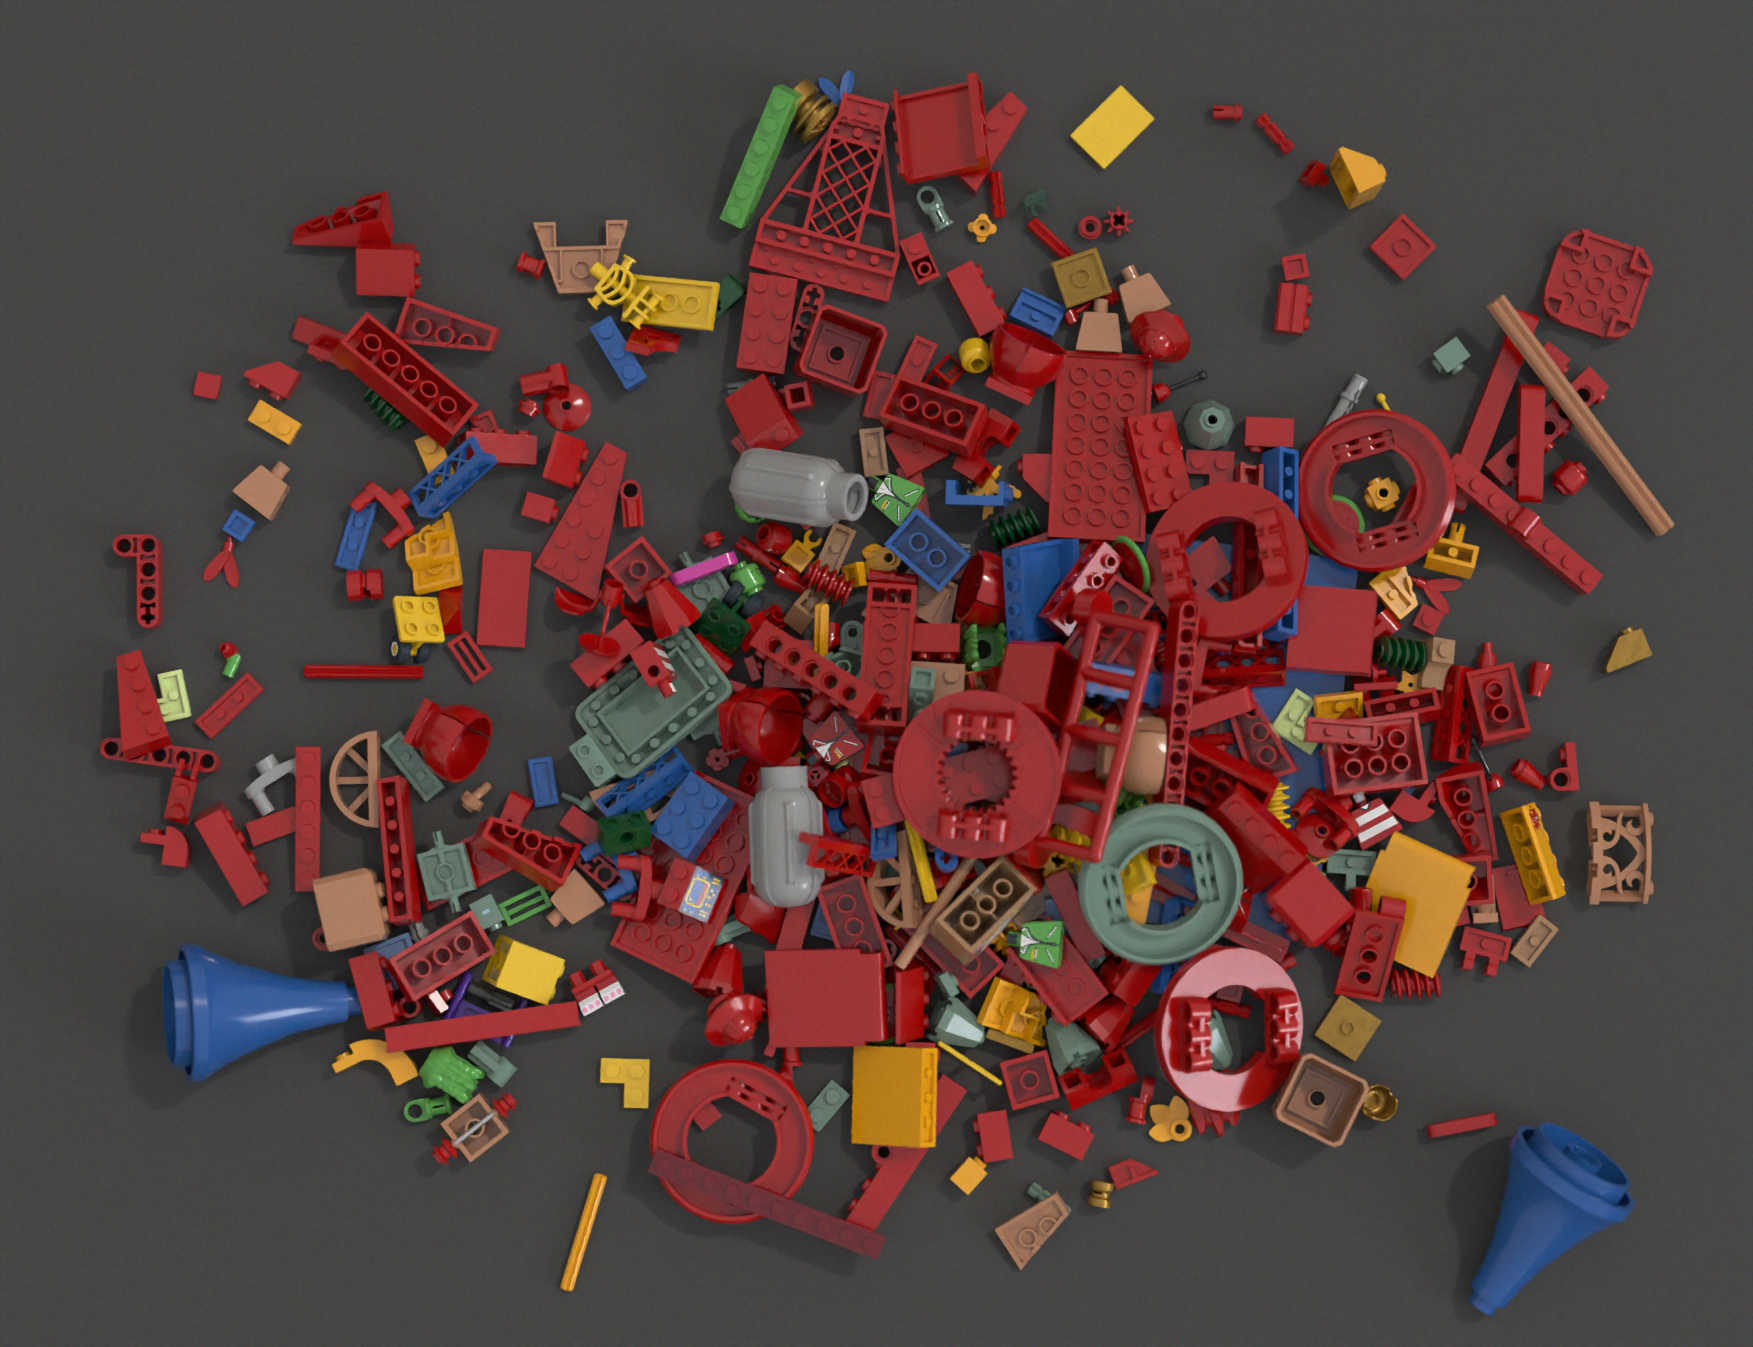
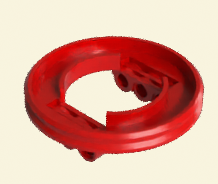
M1367 409L1346 414L1325 426L1312 439L1300 459L1298 489L1299 522L1312 544L1326 557L1342 566L1365 572H1385L1407 566L1420 559L1436 545L1451 521L1457 491L1452 461L1437 436L1425 425L1407 415L1385 409ZM1395 450L1407 460L1416 478L1417 495L1413 509L1407 517L1408 520L1359 533L1350 528L1341 519L1334 505L1333 483L1338 469L1342 464L1361 461L1365 457L1385 454L1386 451Z
M1220 482L1201 487L1174 503L1156 525L1146 553V562L1150 572L1149 589L1155 602L1167 618L1169 606L1172 602L1176 600L1194 601L1200 611L1199 638L1211 641H1234L1254 636L1278 622L1294 605L1302 591L1309 563L1308 545L1304 531L1288 505L1275 494L1262 487L1244 482ZM1224 522L1248 524L1257 530L1255 535L1261 552L1259 558L1265 575L1260 584L1246 596L1228 602L1211 601L1199 596L1193 589L1187 548H1190L1194 540L1203 531L1216 524ZM1185 607L1182 610L1183 616L1186 613Z
M1220 947L1208 950L1188 961L1174 975L1163 993L1156 1014L1154 1034L1160 1066L1174 1089L1192 1103L1216 1111H1238L1252 1107L1268 1098L1280 1087L1289 1075L1294 1062L1297 1061L1303 1035V1012L1298 992L1292 980L1284 969L1270 957L1260 952L1240 947ZM1240 985L1252 993L1256 999L1264 1000L1265 1053L1256 1051L1249 1061L1233 1071L1215 1072L1211 1069L1212 1056L1209 1051L1212 1041V1033L1209 1027L1212 1012L1207 998L1222 987Z
M721 1059L692 1069L670 1087L660 1101L653 1118L650 1134L652 1159L656 1149H660L699 1164L691 1159L688 1150L687 1140L690 1124L704 1105L715 1099L729 1096L773 1121L776 1129L777 1149L770 1167L759 1178L748 1184L788 1199L794 1196L804 1182L812 1162L814 1130L803 1098L786 1078L775 1070L754 1061ZM658 1176L667 1193L680 1206L700 1218L725 1224L746 1223L764 1218V1216Z

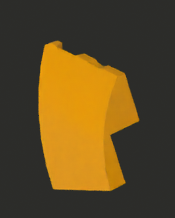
M449 512L442 514L443 518L432 526L428 524L419 533L405 540L406 562L413 571L414 592L417 596L463 585L458 545Z
M995 977L976 1022L1044 1048L1043 1026L1046 1025L1045 1010L1047 1004L1043 1005L1035 992Z

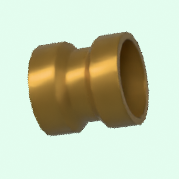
M1091 1180V1195L1088 1196L1087 1204L1111 1208L1110 1194L1113 1192L1115 1184Z

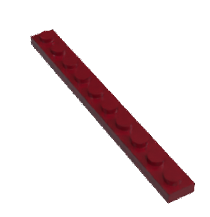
M656 1149L648 1170L651 1174L876 1260L886 1238L882 1234L660 1149Z

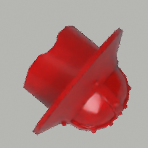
M1165 309L1142 312L1135 316L1130 324V336L1134 344L1149 360L1174 363L1184 359L1190 350V338L1184 327L1183 320L1178 315L1172 314Z
M724 993L712 1001L707 1010L708 1021L705 1027L707 1040L712 1045L724 1046L729 1044L736 1045L753 1039L756 1024L759 1022L763 1012L762 1002L756 995ZM725 1001L723 1004H721V1005L716 1009V1007H717L721 1002Z

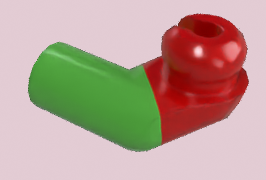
M225 641L219 647L220 653H223L227 661L222 674L233 678L240 664L241 655L236 645Z

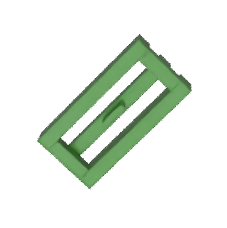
M540 885L499 904V908L509 927L553 906L545 888ZM538 891L542 894L509 911L505 908ZM543 899L545 900V904L511 920L510 915Z

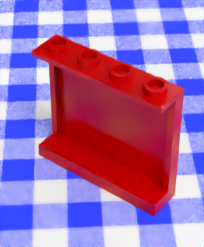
M977 72L968 73L967 82L900 96L897 89L893 90L894 99L891 100V108L896 116V120L893 121V129L898 137V141L895 142V150L900 157V162L897 163V171L900 177L903 176L907 185L991 167L983 86Z

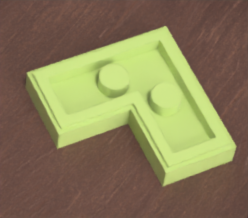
M182 669L157 674L162 698L157 700L165 723L192 717Z
M1296 688L1273 722V725L1282 738L1306 754L1311 755L1318 743L1304 742V718L1308 716L1313 708L1314 700Z

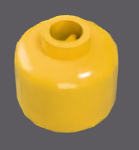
M970 338L962 343L959 349V357L966 371L977 374L987 370L991 365L988 351L989 345L981 338Z

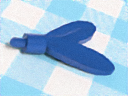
M848 70L843 75L840 90L826 78H819L818 84L821 91L840 108L843 93H852L854 74L851 70Z

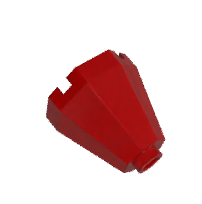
M655 577L647 582L644 593L650 624L659 640L680 632L678 628L683 625L685 628L690 626L701 616L697 607L666 578L660 579V577Z
M723 943V946L718 945L697 977L695 984L692 985L691 990L708 999L710 996L717 998L724 993L742 995L741 952L737 950V946L729 943Z
M1115 995L1093 1005L1076 1018L1074 1022L1079 1021L1080 1025L1078 1026L1089 1034L1099 1047L1104 1048L1101 1052L1106 1055L1117 1046L1134 1014L1132 1005Z

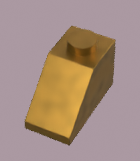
M1630 627L1620 631L1621 637L1616 638L1602 668L1603 674L1652 656L1642 628L1635 631L1634 627Z

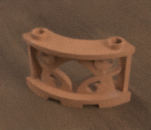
M1589 802L1586 816L1588 844L1592 847V860H1589L1586 885L1589 905H1599V901L1642 902V904H1648L1649 895H1653L1654 891L1653 881H1651V827L1653 826L1654 818L1653 812H1649L1647 803H1642V806L1599 805V802ZM1602 817H1616V822ZM1622 817H1638L1639 827L1633 828L1631 825L1632 820L1627 821L1625 827L1621 825ZM1613 830L1612 840L1610 842L1605 841L1603 834L1607 832L1609 835H1612ZM1640 834H1641V842L1636 838V836H1638V835H1640ZM1620 835L1632 845L1637 853L1631 863L1621 872L1613 859L1603 856V850L1613 847L1619 840ZM1642 863L1641 872L1635 871ZM1605 865H1611L1614 876H1612V871H1609L1608 874L1603 872ZM1624 879L1629 887H1633L1631 883L1633 879L1639 880L1638 891L1622 890V881ZM1616 884V890H1601Z

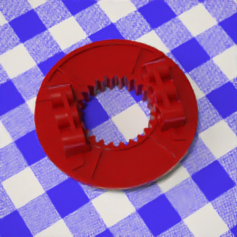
M969 690L953 693L936 700L924 708L911 721L897 746L893 765V782L897 801L905 818L922 838L937 848L954 855L968 858H990L1008 854L1019 849L1034 839L1045 827L1054 813L1059 800L1062 785V766L1053 736L1043 721L1032 710L1021 702L1000 693ZM961 739L964 742L968 739H982L991 741L993 744L999 741L1001 742L1000 749H1008L1007 757L1013 756L1014 759L1011 765L1017 766L1013 771V775L1017 777L1012 781L1014 787L1010 789V795L1007 794L1003 801L998 802L996 807L991 805L987 811L984 807H981L976 812L974 806L967 810L965 803L957 805V798L951 799L949 797L951 791L944 790V786L947 783L941 780L945 775V772L940 770L945 766V762L942 760L948 757L949 754L947 752L954 748L953 745L957 746Z

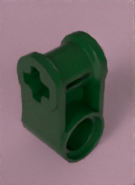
M731 274L726 276L720 283L717 304L720 303V311L716 310L715 320L724 317L747 293V289Z

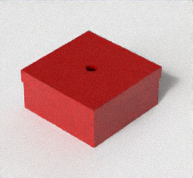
M1304 585L1298 597L1297 635L1288 638L1286 671L1371 678L1378 592Z

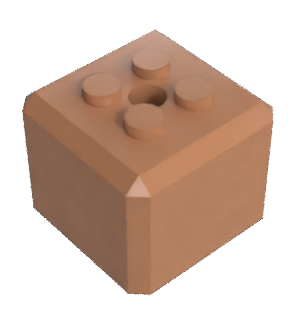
M361 868L313 880L314 892L329 952H338L389 939L392 934V928L389 922L388 907L385 902L387 892L385 883H381L378 872L369 868Z
M1304 1052L1299 1054L1297 1061L1294 1062L1271 1111L1274 1118L1332 1147L1343 1144L1369 1091L1367 1081L1312 1053ZM1315 1091H1320L1324 1096V1100L1320 1105H1313L1310 1101V1096Z

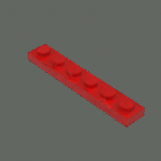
M296 746L295 891L314 892L313 880L320 878L321 746Z

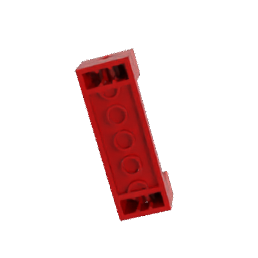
M868 582L860 680L878 691L885 698L869 722L862 717L859 721L857 720L856 724L859 733L902 736L908 726V697L915 619H917L919 597L917 585Z

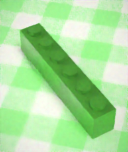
M783 84L773 87L721 214V220L740 229L750 225L802 99V93Z

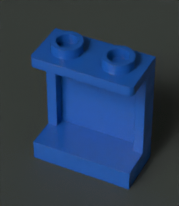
M946 480L945 504L950 506L1009 507V502H1013V488H1010V484L1005 481H999V494L994 496L962 495V482Z

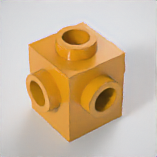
M1380 476L1368 482L1369 487L1364 490L1365 495L1363 497L1369 508H1372L1374 512L1381 509L1384 513L1396 507L1394 502L1399 499L1398 494H1400V490L1395 481L1391 482L1389 477L1382 480ZM1380 489L1385 490L1387 497L1383 498L1379 495Z

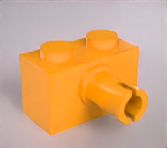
M1454 522L1450 525L1448 539L1441 538L1427 552L1423 568L1471 579L1479 547L1462 543L1466 526L1460 524V528L1456 532L1458 523Z

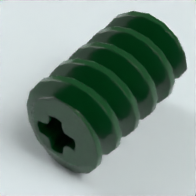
M369 387L363 396V401L370 402L369 408L371 410L377 409L375 411L376 417L383 416L381 423L383 425L388 424V432L396 431L410 422L407 417Z
M1029 506L1025 507V514L1018 509L1016 511V518L1011 513H1008L1007 521L1002 516L998 517V524L993 519L989 520L988 529L996 550H998V542H1001L1006 547L1008 538L1013 543H1016V535L1025 540V532H1028L1033 537L1034 529L1036 528L1042 533L1037 517Z
M1380 635L1373 644L1372 661L1376 665L1380 661L1382 666H1386L1389 663V666L1393 668L1398 665L1400 669L1406 666L1408 670H1413L1415 667L1416 671L1421 672L1426 663V648L1421 641L1414 642L1411 639H1397L1393 636Z

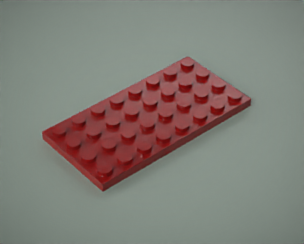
M1065 350L1067 357L1064 367L1055 379L1047 539L1079 538V541H1092L1094 539L1114 542L1116 537L1125 536L1135 544H1144L1146 514L1123 420L1151 413L1153 360H1149L1146 355Z
M694 770L695 774L734 800L736 804L695 862L685 858L659 839L651 855L652 879L666 881L675 857L727 878L708 923H705L661 905L657 901L650 900L643 922L632 921V918L622 917L610 945L691 984H695L697 977L703 970L732 909L735 896L739 894L746 879V868L750 867L748 807L754 797ZM638 891L633 894L629 904L637 902Z

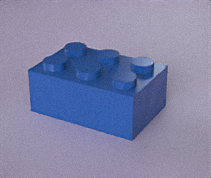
M919 508L914 509L884 544L938 592H942L973 557L972 554Z
M690 771L651 827V833L685 858L695 862L736 802L705 779Z

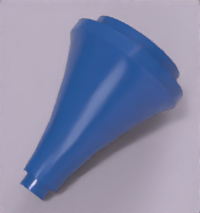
M196 943L181 944L178 949L177 960L164 962L162 1007L167 1055L172 1068H184L189 1082L205 1081L214 1072L238 1058L286 1036L325 1025L346 1022L348 1016L360 1015L361 1004L356 986L346 987L344 981L314 980L281 975L237 963L210 952Z
M1542 1122L1537 1128L1520 1126L1510 1139L1507 1183L1495 1232L1483 1262L1471 1283L1473 1292L1468 1298L1477 1309L1488 1315H1493L1498 1307L1505 1308L1514 1296L1544 1267L1590 1236L1611 1225L1625 1221L1635 1207L1634 1200L1628 1192L1631 1182L1626 1173L1596 1146L1572 1131L1556 1124Z

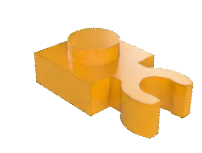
M811 529L803 536V543L796 540L781 558L784 563L789 565L798 574L803 571L815 556L811 549L817 548L822 542V538H819L814 543L809 540V536L812 533Z

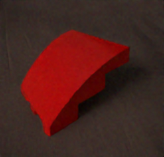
M750 867L746 868L748 892L735 896L736 920L743 925H747L755 934L764 936L768 939L767 943L776 944L783 926L786 907L770 906L762 901L757 895L754 885L751 883Z

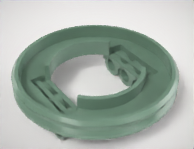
M1170 803L1141 806L1114 819L1111 823L1101 862L1094 864L1083 861L1078 879L1079 902L1083 915L1099 941L1124 959L1148 965L1177 963L1196 956L1210 947L1222 936L1237 912L1243 889L1240 858L1232 841L1223 829L1210 817L1196 809ZM1173 844L1184 847L1190 852L1188 856L1194 875L1192 879L1198 898L1194 907L1182 918L1164 925H1147L1128 916L1120 870L1123 871L1126 864L1137 853L1150 846Z

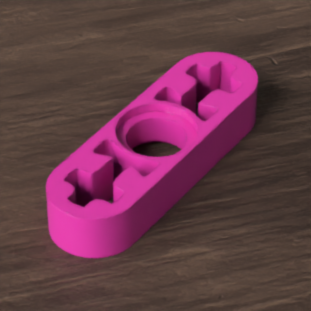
M732 551L675 572L669 578L674 587H679L730 568L739 562L735 552Z

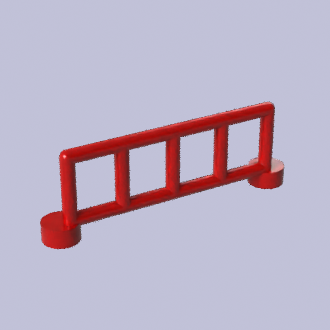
M1089 587L1084 588L1079 592L1074 602L1073 615L1075 622L1079 626L1087 628L1057 742L1062 766L1060 795L1100 804L1091 845L1088 847L1051 837L1050 830L1056 811L1055 808L1054 813L1041 832L1026 845L1013 851L1015 861L1024 866L1036 869L1043 867L1047 863L1051 852L1094 864L1101 862L1104 855L1160 633V625L1155 621L1113 613L1112 598L1108 592ZM1105 626L1144 634L1133 676L1092 667L1101 629ZM1088 682L1129 691L1119 733L1078 724ZM1074 738L1115 748L1104 790L1063 780Z

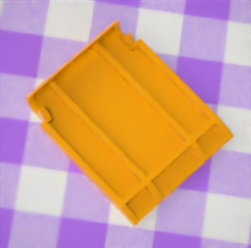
M1397 831L1393 833L1387 849L1380 850L1366 884V887L1372 888V912H1377L1381 895L1406 899L1405 921L1394 961L1434 978L1471 889L1467 886L1476 867Z

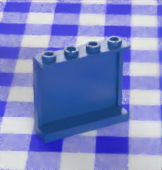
M1079 538L1050 539L1002 549L1008 644L1011 641L1037 642L1064 636L1055 633L1038 615L1079 559Z

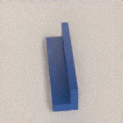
M470 436L408 492L418 515L432 519L439 516L498 462L495 455L483 452L476 437ZM472 447L475 455L466 460L467 450ZM456 460L458 461L457 471L452 475L450 474L451 465ZM439 475H443L441 486L435 489L436 478ZM423 489H426L425 500L421 503L418 494Z
M675 745L635 777L623 779L595 801L606 817L642 809L645 811L681 784L690 771L693 773L695 771ZM673 752L677 755L670 762H665V759ZM655 769L653 775L645 777L649 770ZM636 784L633 790L626 792L629 785ZM612 798H617L616 802L607 809L604 804Z
M1179 895L1166 899L1161 925L1172 923L1185 916V905L1193 908L1197 901ZM1194 956L1191 957V958H1189V959H1186L1185 964H1186L1188 961H1190L1191 959H1193ZM1179 962L1161 965L1163 968L1152 982L1151 991L1158 994L1164 992L1174 974L1184 965L1181 966Z

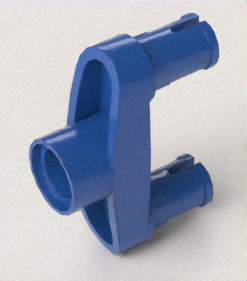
M597 840L581 848L579 851L585 862L602 853ZM635 850L619 853L621 855L638 856ZM619 854L610 856L616 867ZM618 869L622 876L621 881L603 891L609 904L628 893L631 895L638 891L637 882L632 870Z

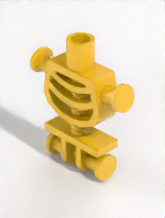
M624 254V260L621 265L614 263L609 270L600 262H596L589 273L599 280V283L594 287L597 294L592 299L588 298L587 300L596 310L598 309L597 306L603 301L613 307L628 301L631 305L622 316L628 320L635 311L638 312L633 320L629 319V322L640 330V325L645 319L649 320L646 314L650 310L655 312L657 304L660 301L663 302L664 299L647 285L638 296L633 294L637 280L629 269L633 263H636V260ZM623 272L621 282H618L619 279H620L621 273ZM630 277V287L629 289H627L626 284L628 282V278ZM613 288V291L604 295V293L610 291ZM652 291L653 295L648 301H646L645 298ZM619 294L622 296L620 299H617L615 301L610 300L612 298H615ZM642 302L646 305L643 311L638 308Z

